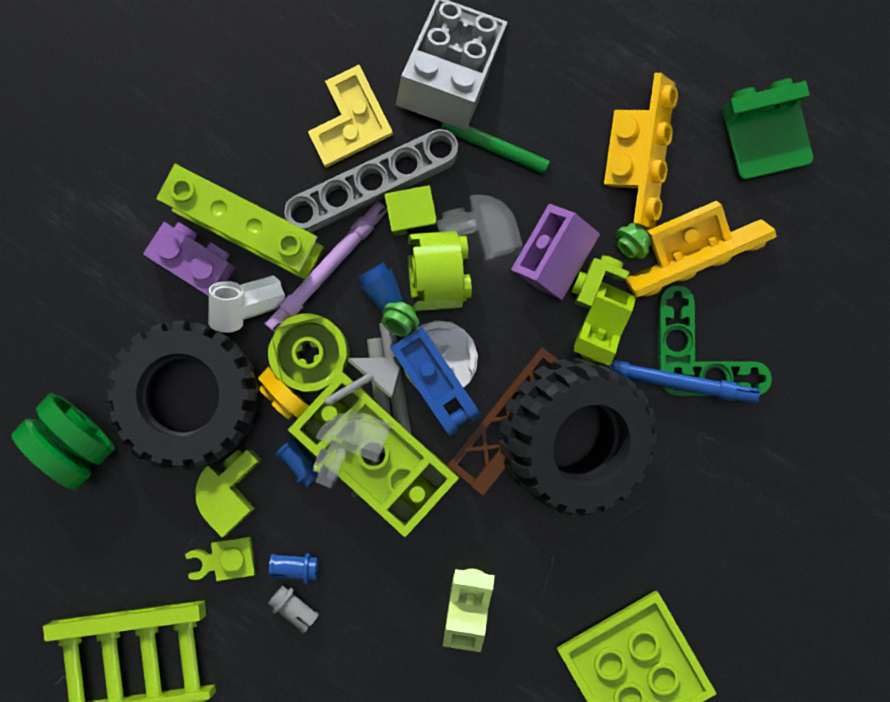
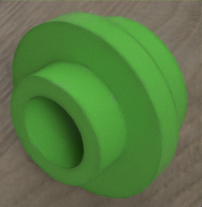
M630 223L627 227H621L616 232L617 247L625 256L639 259L647 256L652 240L643 228Z
M404 302L388 303L382 311L383 318L381 322L383 326L397 336L406 337L419 326L420 322L415 310Z

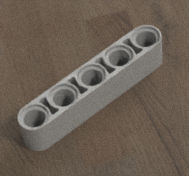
M438 129L431 131L293 196L285 205V218L288 222L310 233L374 204L375 201L384 199L386 193L404 190L450 168L457 159V139L447 130ZM437 142H445L451 147L452 151L447 157L437 158L430 152L432 145ZM402 158H411L417 163V168L411 174H402L396 169L398 161ZM368 174L381 176L383 179L381 186L377 190H366L362 186L365 176ZM339 189L347 192L348 199L344 205L333 207L328 204V197L334 190ZM300 206L313 208V216L307 223L302 224L294 221V212Z

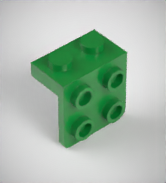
M791 78L783 79L770 84V89L756 92L755 87L745 88L732 94L733 98L722 108L737 172L741 179L747 180L806 166L812 162L813 153L800 106L810 96L806 81L793 84Z

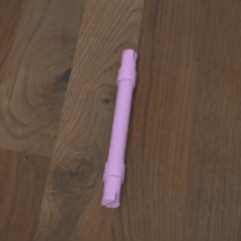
M375 201L374 205L363 217L360 216L350 227L351 230L302 284L279 305L280 308L264 323L272 332L275 333L286 319L297 315L303 308L302 305L360 241L368 237L374 230V226L388 213L387 208H384L383 204Z

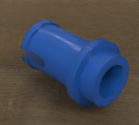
M295 438L285 443L275 454L298 478L296 483L298 485L302 483L305 488L314 483L323 474L319 469L321 464L319 462L314 463L299 446Z
M306 553L305 557L272 554L269 563V578L303 580L304 584H309V581L317 580L319 560L318 558L311 557L310 553Z

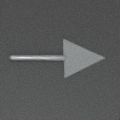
M396 357L349 358L348 362L364 376L327 397L325 404L332 405L370 381L391 398L401 366L400 362Z

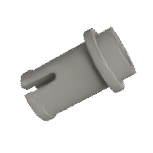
M282 585L268 602L273 608L271 612L274 614L279 612L296 626L301 633H305L308 625L311 626L319 614L293 594V588L286 589Z

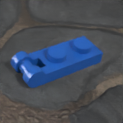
M422 326L390 347L450 438L460 432L458 428L469 420L475 422L482 417ZM456 397L462 407L449 415L443 405Z

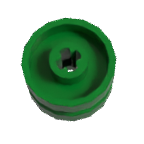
M49 393L36 407L40 421L29 418L25 419L11 434L12 439L20 451L43 473L67 489L76 491L91 475L87 462L100 465L115 448L106 434L83 412L59 395Z

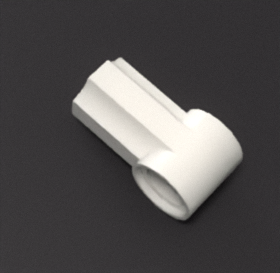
M273 275L241 285L231 281H221L212 284L209 287V326L219 332H234L243 326L244 319L279 309V305L285 299V293L282 290L280 281Z

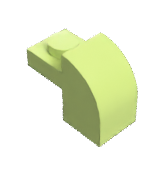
M455 569L443 639L444 647L481 652L495 575H488L477 569H466L464 571Z

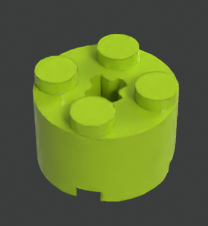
M456 231L409 234L408 245H415L413 247L414 255H408L411 298L419 297V301L413 305L414 310L462 308L463 301L471 298L472 294L470 275L463 274V259H468L467 237L458 236Z
M310 313L298 314L286 319L274 333L268 347L269 363L275 376L288 387L303 392L314 393L324 391L341 371L346 372L349 363V346L342 331L330 320ZM307 344H310L314 349H319V354L314 356V362L311 364L300 356V353L306 351Z

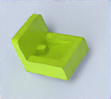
M602 255L601 260L594 258L590 262L587 272L579 271L571 291L577 294L574 304L589 309L594 302L604 276L623 283L627 280L630 272L622 269L623 263L612 257Z

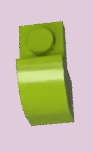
M601 282L594 302L588 310L575 341L574 351L592 363L597 362L610 366L616 354L620 337L633 311L636 296Z
M239 449L223 462L222 466L226 469L223 473L215 464L208 465L198 479L195 492L198 509L203 518L221 537L228 535L255 509L235 487L262 461L253 449L246 450L244 453Z

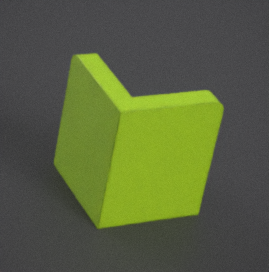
M430 185L385 194L393 236L408 234L407 229L436 223Z

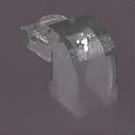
M470 196L471 212L465 213L464 208L453 209L442 213L443 219L436 221L438 232L456 231L459 236L477 231L484 260L520 251L523 246L513 213L503 202L491 196Z
M359 412L343 413L327 421L316 436L317 439L330 444L328 451L321 448L315 461L313 471L319 473L316 483L329 488L334 487L348 451L377 462L393 424Z

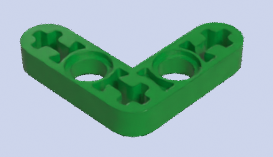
M678 285L669 287L662 292L658 299V370L674 373V368H678L679 374L692 376L695 375L693 367H697L699 369L696 377L705 378V374L709 369L717 368L724 374L725 381L733 382L734 378L731 367L736 368L734 376L748 375L751 372V368H753L755 375L762 377V382L755 384L754 388H760V395L765 393L771 386L772 377L767 366L762 363L695 362L694 296L690 290ZM674 293H678L679 299L686 302V306L678 311V320L686 318L687 326L679 323L666 326V319H674L673 307L666 304L667 300L673 298ZM673 330L681 331L686 336V346L680 352L670 350L666 344L667 335ZM737 383V385L751 387L750 383ZM660 386L663 392L671 396H711Z

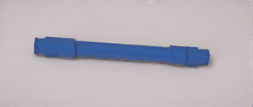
M618 360L612 361L610 366L599 363L632 381L717 396L718 399L733 402L738 400L757 405L759 401L760 388L737 385L736 382L714 381L629 365L628 362Z

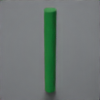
M443 123L441 129L451 132L458 138L541 174H545L550 160L471 126H468L467 131Z

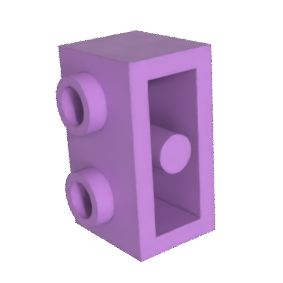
M549 204L511 270L536 289L563 300L600 233L576 213Z
M163 222L143 254L208 296L209 287L212 284L228 281L236 269L226 261L230 254L211 242L207 248L195 242L194 239L198 234L180 222L174 228Z

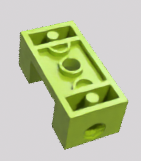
M341 371L288 431L398 532L406 537L459 477L379 406L361 387L332 405H326L325 399L354 382L346 373ZM371 442L379 443L385 450L383 462L376 466L367 464L362 456L363 448Z

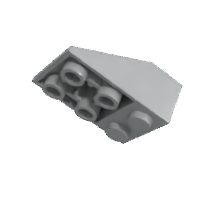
M435 0L402 73L396 106L467 131L501 42L507 21L449 0Z

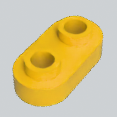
M267 367L258 377L262 383L258 388L260 392L273 402L272 406L288 420L293 415L299 418L309 407L294 389L285 385L284 382L275 376L270 367Z

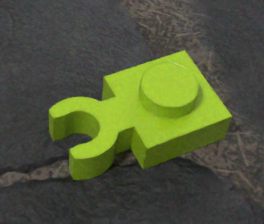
M251 536L212 542L211 554L201 549H195L185 554L186 559L198 558L202 562V569L200 571L188 574L189 579L192 580L201 579L213 570H215L216 581L257 574Z

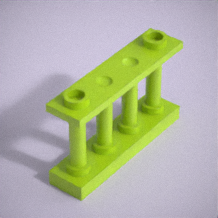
M174 164L156 198L172 207V212L304 280L312 273L325 249L324 246L315 242L317 236L177 164Z
M205 600L54 620L43 626L45 642L58 640V646L63 647L69 702H85L78 643L82 642L83 636L96 635L97 641H101L108 699L87 702H206L216 693L215 684L200 686L193 628L197 627L196 621H200L207 616ZM173 624V630L178 631L185 688L162 691L155 633L159 632L158 626ZM135 630V636L140 638L146 694L123 696L117 638L120 637V631Z

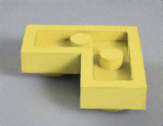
M360 65L325 81L341 115L308 131L325 168L392 136L393 131Z

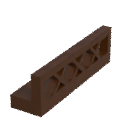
M543 347L539 349L447 464L450 469L482 495L487 492L506 468L504 461L507 458L501 454L499 444L487 445L486 428L491 422L508 418L509 411L507 409L506 416H496L504 406L506 407L509 398L515 392H520L517 387L528 376L529 381L534 379L533 369L542 358L550 365L554 361H558L557 358ZM482 434L483 446L472 447ZM498 449L497 452L493 455V457L489 460L488 450ZM483 450L485 467L474 478L460 467L458 463L467 452Z

